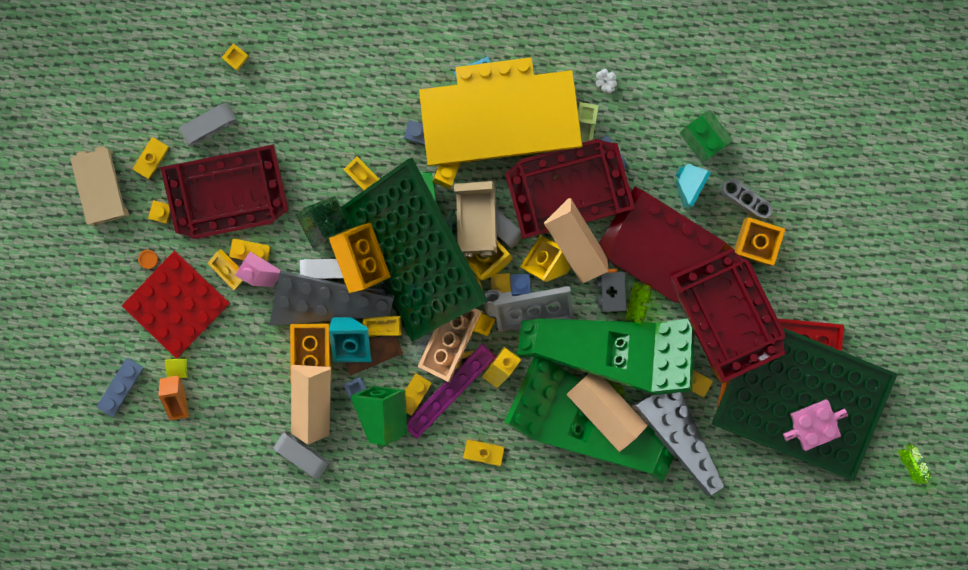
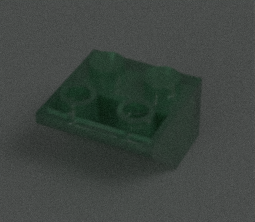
M335 196L309 205L296 214L313 249L329 243L330 237L352 229Z

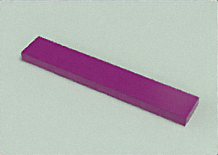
M482 343L454 372L451 381H445L409 418L407 430L418 439L496 358V355Z

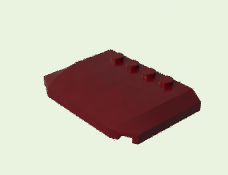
M600 139L586 141L582 143V148L551 151L523 158L505 173L522 239L549 233L544 222L568 198L572 199L586 223L635 209L618 143L606 142Z
M275 144L160 167L174 230L177 234L197 239L267 225L276 221L289 210Z
M634 187L631 195L635 209L617 214L599 241V245L611 263L672 302L680 303L672 287L670 277L732 249V247L644 190Z
M733 248L670 277L672 287L715 376L721 384L785 355V350L783 351L785 332L750 262L739 256Z

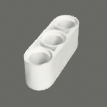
M337 259L300 260V275L318 279L343 278Z

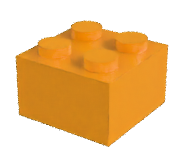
M747 217L743 219L734 250L739 256L749 261L768 267L774 266L785 229Z

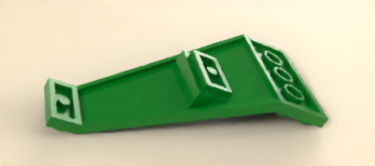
M530 319L521 321L517 355L520 358L539 356L653 395L692 391L695 332L688 319L657 323Z
M539 356L533 358L505 419V424L531 440L643 471L658 481L664 482L674 456L658 439L653 429L647 426L634 441L619 452L566 395L580 380L551 360Z

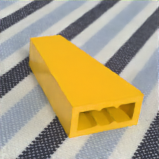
M503 346L482 378L498 388L521 361L520 357Z

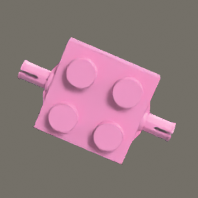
M823 400L791 413L793 430L783 433L786 441L797 437L803 450L807 451L841 437L837 420L847 417L848 414L845 409L834 413L829 401Z

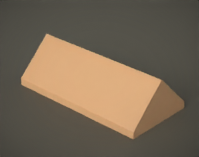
M568 198L544 224L581 283H585L608 272V258L572 199Z
M474 308L435 329L418 367L450 382L482 311Z
M291 366V433L307 445L330 435L331 367Z
M589 373L566 394L619 452L634 441L648 426L602 377Z

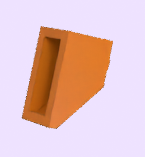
M179 375L161 378L158 396L169 420L189 418L185 389Z

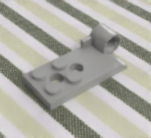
M569 286L512 296L511 291L501 293L494 289L484 293L488 302L484 303L485 313L488 316L496 317L499 333L520 329L521 321L538 318L574 319ZM556 304V306L553 308L549 307L550 305ZM532 308H538L535 311H530Z

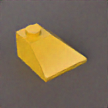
M540 235L520 267L541 280L548 282L567 274L571 265L557 243Z
M497 241V254H492L491 257L473 255L472 258L466 260L472 271L483 281L500 272L513 260V257Z

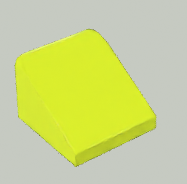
M165 359L167 377L179 375L180 378H187V359Z

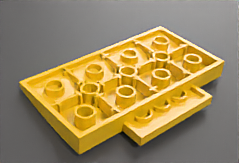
M532 57L455 67L457 85L419 89L428 167L582 148L572 70L534 75Z

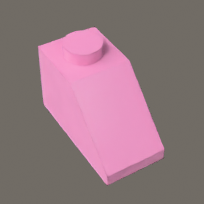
M249 252L235 276L252 286L274 287L281 270Z

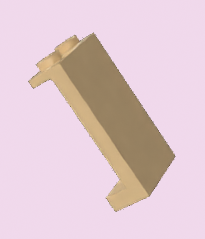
M106 146L97 147L94 149L95 151L90 153L81 151L76 153V156L70 157L86 223L91 226L129 217L128 209L124 208L111 156L113 150L106 148Z
M492 181L454 184V192L457 197V243L465 258H472L473 255L491 257L492 254H497L496 186Z

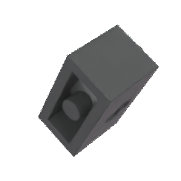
M625 272L604 273L597 277V289L601 291V296L597 297L598 308H601V312L626 311ZM608 287H612V290L616 291L612 298H610V294H606V290H609Z

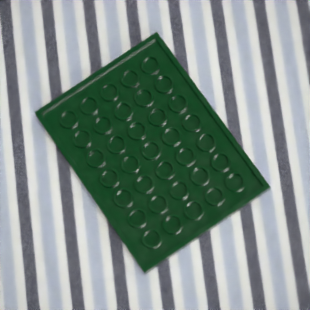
M413 158L407 159L341 206L352 229L368 223L372 224L391 276L381 281V284L386 294L394 295L392 305L397 315L401 316L402 324L412 342L488 302Z
M783 328L785 332V339L783 340L785 355L729 380L711 424L854 481L898 374ZM823 400L829 401L834 413L845 409L848 414L847 417L837 420L841 437L807 451L803 450L797 437L786 441L783 433L793 430L791 413Z

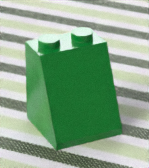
M711 110L699 116L679 132L701 163L733 141Z
M373 385L351 395V401L369 443L377 444L378 447H386L389 443L398 441L407 434L405 390Z

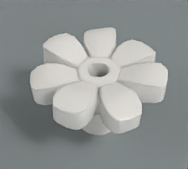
M607 69L598 72L596 77L599 80L595 82L597 87L602 86L601 90L603 92H613L615 90L614 87L617 86L616 75L613 72L608 73Z

